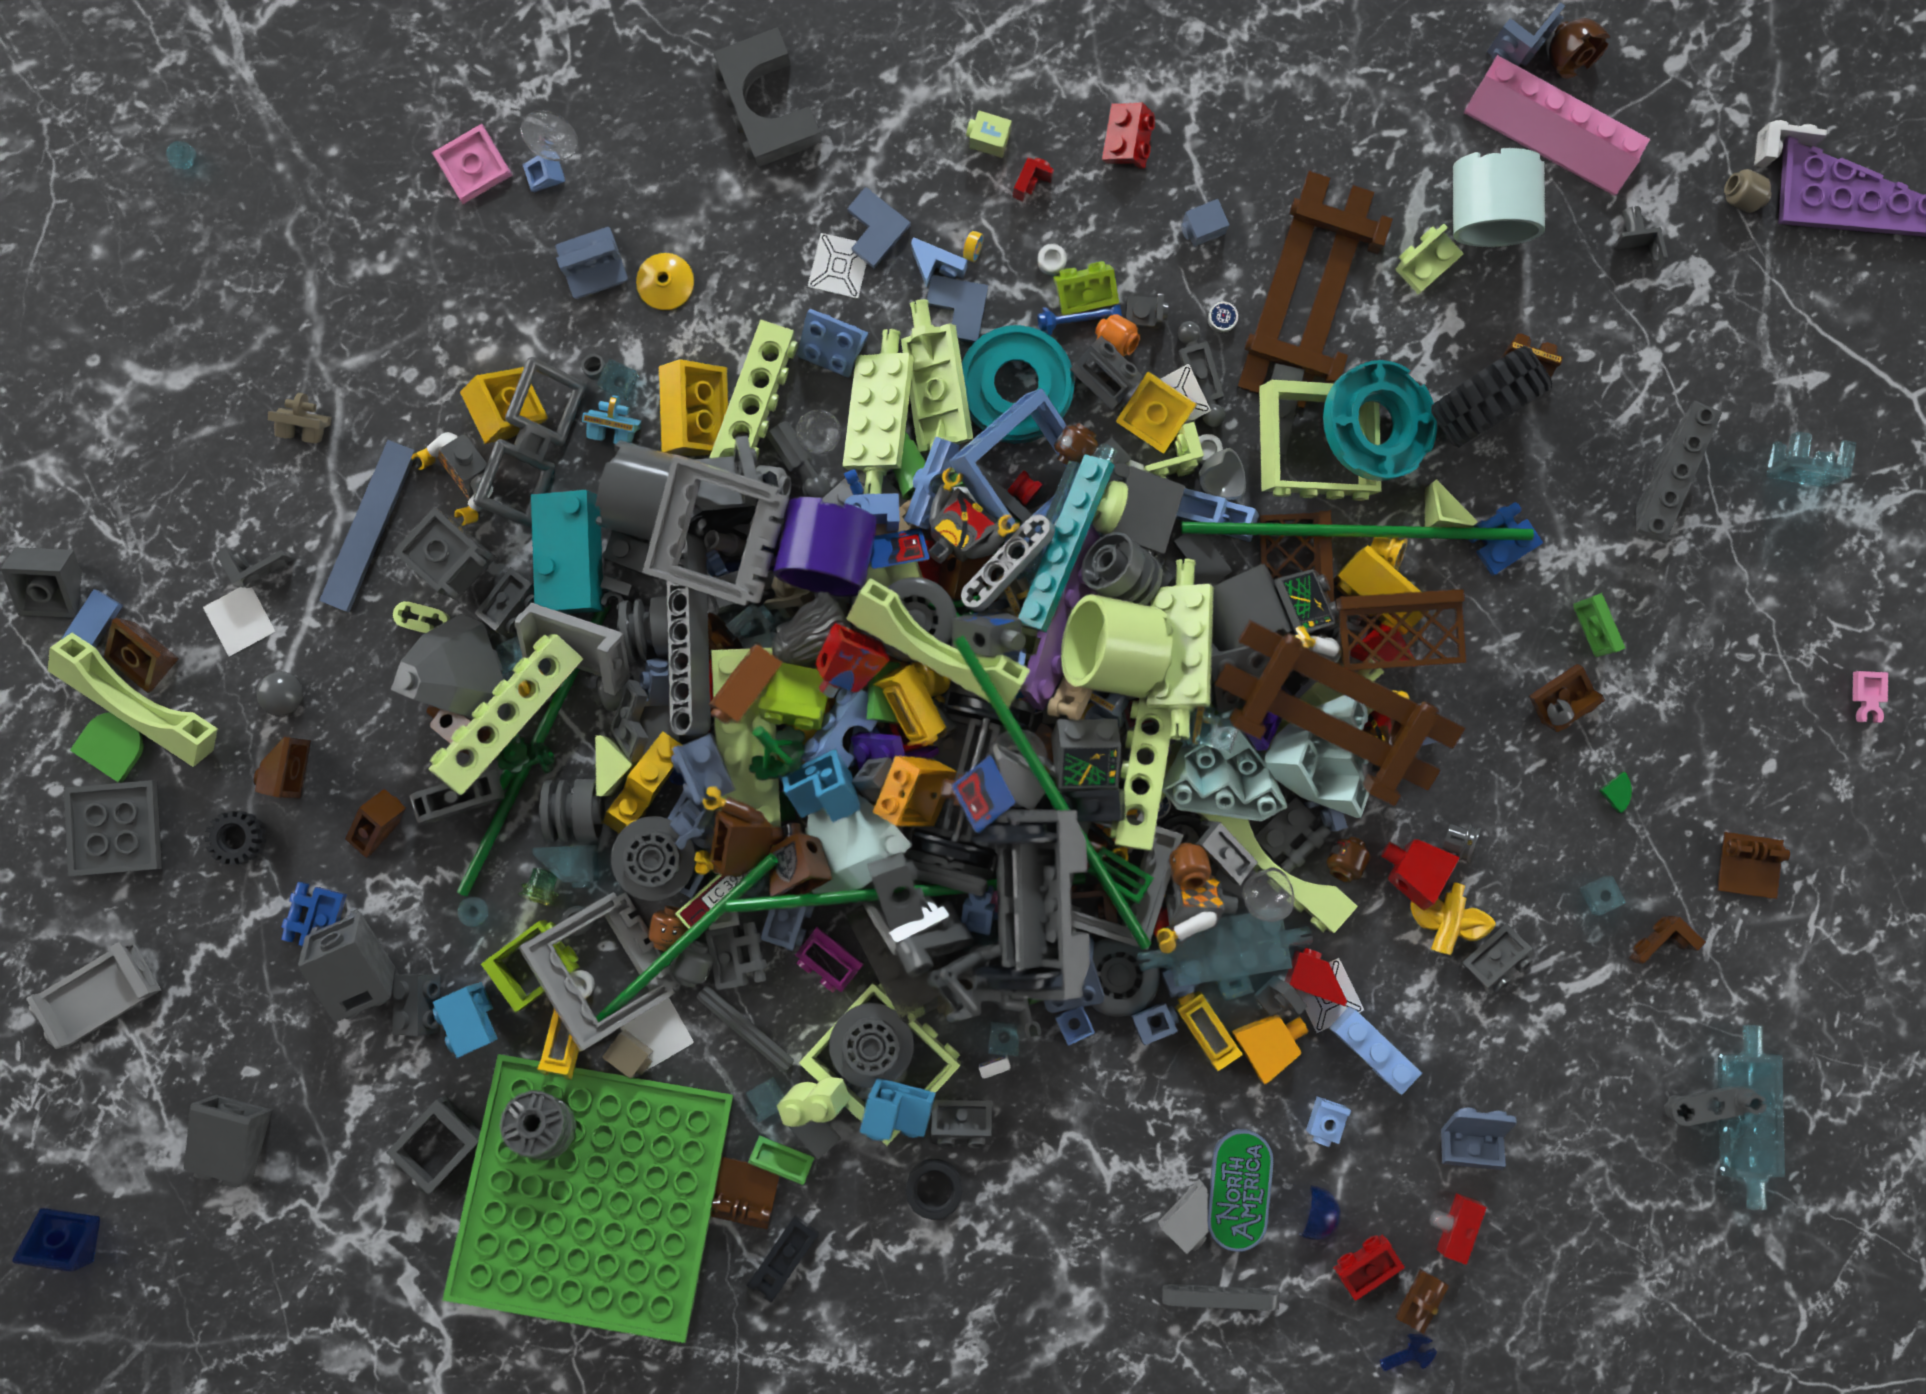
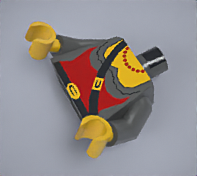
M952 467L946 469L942 474V480L945 484L940 485L932 501L929 517L931 536L937 543L928 553L940 564L950 554L961 562L968 558L974 560L990 556L1004 543L1008 533H1015L1020 528V524L1015 523L1011 529H1008L1007 521L1012 515H1004L997 521L962 490L957 488L954 491L953 486L962 482L963 474L959 473L956 481H951L949 473L952 471Z

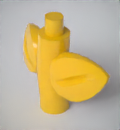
M1454 882L1451 893L1446 892L1444 901L1438 898L1435 904L1425 911L1411 901V912L1416 922L1424 929L1438 930L1431 950L1451 956L1458 936L1469 941H1477L1487 936L1495 928V921L1484 911L1477 908L1465 909L1467 899L1463 897L1465 885Z

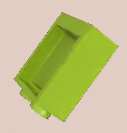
M546 920L538 921L481 963L515 1013L530 1005L542 996L545 991L542 986H539L529 995H526L502 960L540 932L543 933L556 926L553 922L548 923ZM562 941L553 945L569 974L580 968L576 962L579 958L570 946L565 947Z

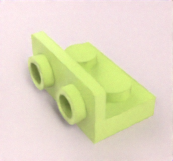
M1445 224L1437 230L1431 227L1420 238L1422 243L1416 249L1411 245L1398 257L1401 262L1395 270L1418 295L1464 254L1444 233L1448 228Z

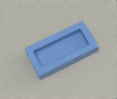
M93 589L62 639L70 633H74L96 648L123 605L101 591Z

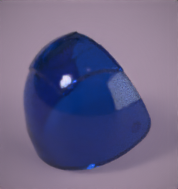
M1311 1185V1210L1307 1225L1303 1232H1299V1236L1311 1240H1320L1330 1236L1338 1228L1341 1221V1209L1332 1193L1324 1188Z

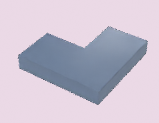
M867 187L863 189L847 208L852 216L868 228L851 248L852 252L875 269L911 226V223Z
M931 275L927 295L928 306L953 310L952 324L956 325L958 340L974 343L979 339L988 285Z

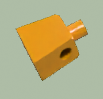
M1275 1014L1274 1016H1268L1234 1029L1231 1032L1260 1081L1266 1084L1300 1056L1301 1051L1295 1040L1309 1031L1300 1016L1285 1025L1281 1017Z

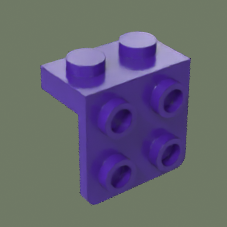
M858 732L851 736L853 752L859 770H861L867 760L889 757L894 762L896 756L931 759L939 754L938 747L930 745L904 753L901 736Z

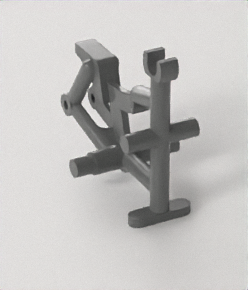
M998 930L990 932V935H988L989 939L998 937ZM1002 943L984 947L974 945L969 951L952 956L949 959V965L938 971L928 973V984L931 987H936L955 1010L951 1014L946 1015L948 1022L978 1016L981 1013L980 1002L990 1001L998 1003V1007L1002 1010L1018 1012L1021 1025L1017 1026L1019 1040L1041 1035L1040 1025L1037 1021H1032L1027 999H1010L1009 996L1002 995L1000 989L987 988V978L979 977L975 974V970L986 967L987 961L995 960L1002 956ZM972 968L973 989L966 991L956 977Z

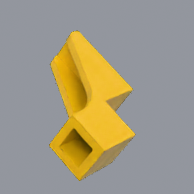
M662 731L628 775L624 789L606 811L604 824L620 834L627 825L635 820L644 818L652 801L675 769L671 756L675 755L672 748L684 745Z

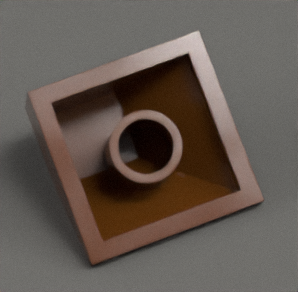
M284 737L260 762V767L255 771V792L274 797L300 798L311 740Z

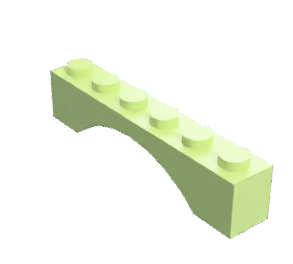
M870 578L859 592L846 620L855 624L859 629L865 630L881 639L885 644L904 652L911 659L932 668L939 675L958 683L965 690L971 691L989 702L958 649L940 642L927 633L914 621L903 606L897 593ZM975 654L1009 708L1030 669L1005 655L984 656Z
M70 633L50 647L48 672L184 762L194 767L214 750L218 728L193 712L172 710L142 696L113 671L95 647L74 633Z
M1197 813L1202 817L1201 821L1221 822L1258 862L1252 870H1255L1257 873L1260 869L1268 877L1265 882L1278 893L1283 890L1289 895L1290 898L1287 901L1300 913L1303 910L1312 916L1310 922L1321 932L1328 930L1335 933L1358 907L1336 886L1305 882L1278 867L1260 847L1254 837L1248 819Z

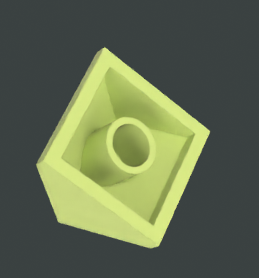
M596 736V796L614 797L625 786L628 775L637 763L630 762L620 745L613 738L606 736Z

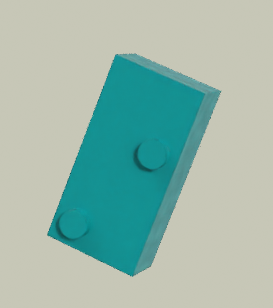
M589 490L531 494L534 604L564 614L604 611L601 603L603 590L600 587L603 580L601 527L596 523L597 517H601V511L596 506L597 494Z

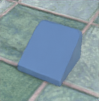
M542 152L523 164L531 192L555 186L565 181L559 159L554 154Z

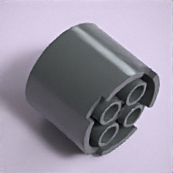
M621 440L615 445L614 451L617 452L615 458H612L610 463L606 462L596 499V506L601 510V517H597L596 523L599 527L651 541L673 455Z
M1266 564L1249 569L1213 587L1212 643L1220 652L1245 647V645L1238 642V639L1249 620L1282 636L1294 630Z

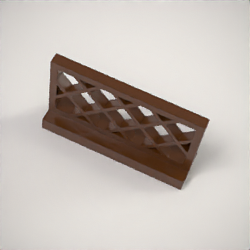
M1331 510L1319 511V513L1260 515V523L1279 522L1287 524L1284 521H1294L1292 524H1298L1302 520H1313V524L1332 525ZM1260 535L1261 565L1266 564L1267 568L1273 572L1271 575L1273 579L1276 576L1278 578L1283 577L1279 573L1290 561L1302 572L1311 570L1315 566V571L1319 575H1325L1331 588L1330 591H1327L1330 601H1334L1332 537L1308 536L1304 540L1301 536H1295L1302 544L1290 555L1279 545L1285 536H1280L1274 541L1269 535ZM1313 537L1314 548L1308 543ZM1266 539L1272 543L1268 550ZM1304 546L1314 553V561L1306 569L1294 559ZM1275 547L1287 557L1286 561L1277 570L1267 563V555Z
M1464 589L1349 596L1336 599L1337 611H1339L1342 666L1350 670L1466 663L1462 602L1465 601ZM1454 609L1455 623L1447 630L1435 618L1442 610ZM1437 610L1432 616L1426 612ZM1419 611L1428 621L1417 632L1405 620L1412 612ZM1406 612L1402 618L1396 614ZM1388 613L1398 621L1388 634L1374 624L1381 614ZM1376 614L1371 620L1365 616ZM1358 615L1367 623L1357 636L1347 629V616ZM1431 623L1444 633L1435 646L1421 636ZM1400 625L1414 635L1404 648L1391 638ZM1370 627L1383 637L1374 650L1360 640ZM1455 628H1456V637L1452 634V632L1455 630ZM1348 636L1353 639L1350 644H1348ZM1447 637L1457 644L1458 657L1447 658L1437 650ZM1417 639L1430 649L1427 655L1420 660H1416L1407 652ZM1386 641L1400 651L1394 660L1389 662L1384 661L1376 654ZM1358 643L1369 655L1362 663L1350 664L1349 651ZM1433 653H1435L1439 657L1436 659H1429L1433 655ZM1403 655L1409 659L1405 661H1398ZM1372 657H1374L1378 661L1374 663H1368Z

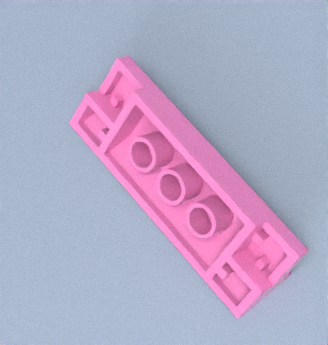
M1498 55L1464 111L1468 116L1526 148L1539 153L1544 158L1613 196L1617 195L1633 172L1650 141L1646 136Z

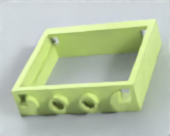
M1271 380L1259 386L1262 491L1273 492L1275 497L1290 496L1291 493H1299L1300 498H1314L1318 494H1326V499H1342L1344 495L1352 496V500L1356 501L1369 500V495L1382 491L1381 481L1368 480L1358 476L1359 484L1280 481L1279 399L1325 402L1333 384ZM1366 402L1359 409L1360 427L1368 441L1375 445H1380L1379 403Z
M873 981L848 1010L858 1005L866 1004L875 995L884 1005L898 1012L905 1019L909 1028L947 1063L923 1089L936 1093L961 1066V1062L957 1059L960 1054L949 1043L943 1046L936 1039L939 1034L929 1024L925 1022L922 1026L914 1018L917 1014L905 1002L901 1005L892 998L895 993L884 982L878 985ZM834 1025L799 1062L818 1082L826 1078H838L817 1058L821 1051L829 1044ZM845 1084L850 1097L845 1107L862 1122L866 1103ZM894 1130L890 1140L884 1139L882 1142L887 1146L900 1131Z

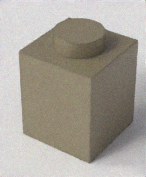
M624 1030L617 1036L602 1058L631 1079L637 1073L642 1076L652 1063L649 1057L653 1050L627 1030Z

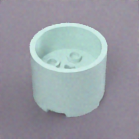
M1501 148V153H1492L1480 157V153L1476 152L1464 156L1454 163L1453 238L1457 242L1478 247L1509 246L1531 241L1545 232L1544 161L1540 160L1539 153L1527 149Z

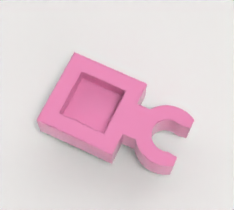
M1853 672V701L1861 702V707L1856 712L1857 722H1867V713L1869 711L1873 715V723H1881L1883 721L1884 713L1879 707V703L1888 702V673Z

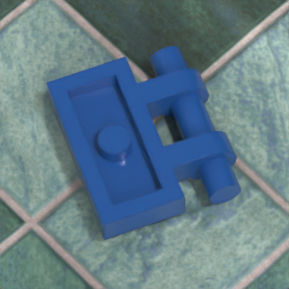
M1517 502L1512 503L1508 507L1503 506L1496 510V515L1486 521L1481 520L1474 525V528H1497L1503 525L1504 528L1533 529L1534 531L1532 541L1482 540L1485 546L1476 551L1491 576L1543 544V541L1528 519L1523 520L1519 524L1515 522L1514 516L1522 511ZM1468 539V540H1469L1471 543H1474V542H1476V541L1479 540V539Z
M297 882L295 892H291L289 902H291L288 917L283 919L281 926L284 928L281 940L293 942L295 934L298 932L301 933L298 945L303 946L305 936L311 934L312 928L319 926L322 929L340 921L347 894L315 887L312 897H309L307 892L310 884ZM303 906L309 907L305 923L299 921Z

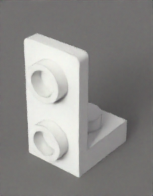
M1782 120L1772 121L1758 132L1754 166L1766 168L1778 158L1783 148L1784 139L1787 136L1798 139L1797 142L1803 145L1815 146L1827 136V130L1817 129V126L1811 124L1795 126L1788 125V122Z

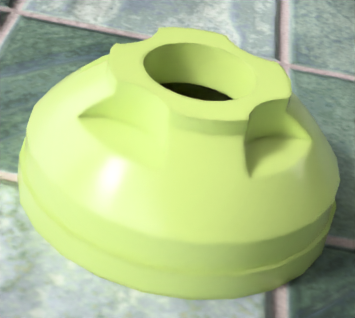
M1118 481L1107 483L1092 520V525L1096 531L1106 535L1116 528L1127 501L1128 488L1125 483Z

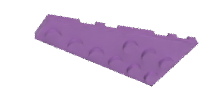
M1787 136L1784 139L1778 224L1926 237V194L1922 195L1908 189V185L1901 182L1893 183L1886 180L1882 174L1844 158L1836 159L1822 153L1823 150L1818 147L1812 146L1810 148L1798 143V139Z
M1092 524L1085 537L1048 631L1045 633L1038 630L1036 636L1040 639L1036 655L1034 654L1030 657L1027 667L1030 671L1020 690L1034 709L1044 710L1064 674L1061 663V645L1064 629L1071 611L1083 597L1087 595L1100 596L1087 586L1083 581L1081 573L1083 560L1088 550L1101 538Z

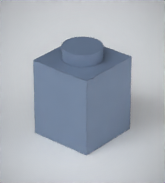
M1218 199L1186 211L1183 223H1181L1184 237L1186 240L1190 239L1194 247L1226 234L1229 227L1228 220Z

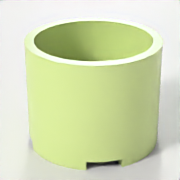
M1097 595L1083 597L1071 611L1062 638L1061 663L1067 681L1073 686L1137 698L1149 696V690L1155 682H1162L1170 662L1172 637L1167 636L1165 625L1168 619L1167 615L1159 608Z

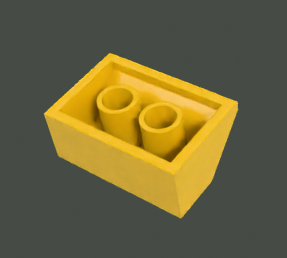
M682 359L659 366L662 452L682 456L710 455L728 409L727 367Z
M1368 545L1355 553L1333 578L1337 583L1336 588L1346 597L1421 592ZM1419 611L1412 612L1405 622L1413 627L1424 616ZM1406 612L1396 614L1402 618ZM1388 613L1381 614L1378 618L1382 624L1392 628L1398 622ZM1402 625L1397 629L1401 635H1405L1408 632Z

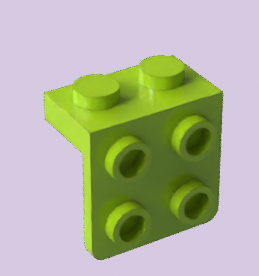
M782 663L769 681L766 697L761 696L758 707L761 719L772 724L784 723L794 725L803 730H821L828 697L819 690L823 679L818 669Z

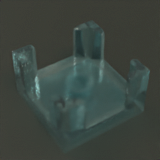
M1797 431L1791 434L1787 458H1785L1786 444H1782L1781 441L1772 443L1766 477L1821 488L1828 487L1851 478L1856 442L1846 440L1840 442L1836 463L1834 462L1836 453L1833 451H1818L1815 453L1814 458L1808 457L1812 435Z

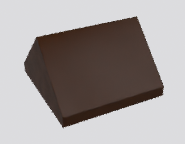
M120 618L112 620L104 658L145 692H151L179 658L137 623Z

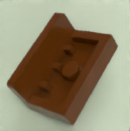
M1579 664L1574 665L1529 695L1542 724L1555 732L1570 727L1574 721L1594 711L1598 705L1605 701L1603 694L1594 690L1584 667ZM1558 699L1568 702L1574 712L1573 719L1563 725H1553L1547 713L1549 704H1557L1556 700Z

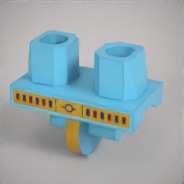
M613 395L609 403L599 402L598 409L608 411L607 413L596 410H589L588 413H583L582 422L587 423L586 431L587 438L604 440L606 427L615 429L613 443L617 444L621 440L632 443L635 432L641 428L642 420L618 415H628L629 407L620 405L619 396Z

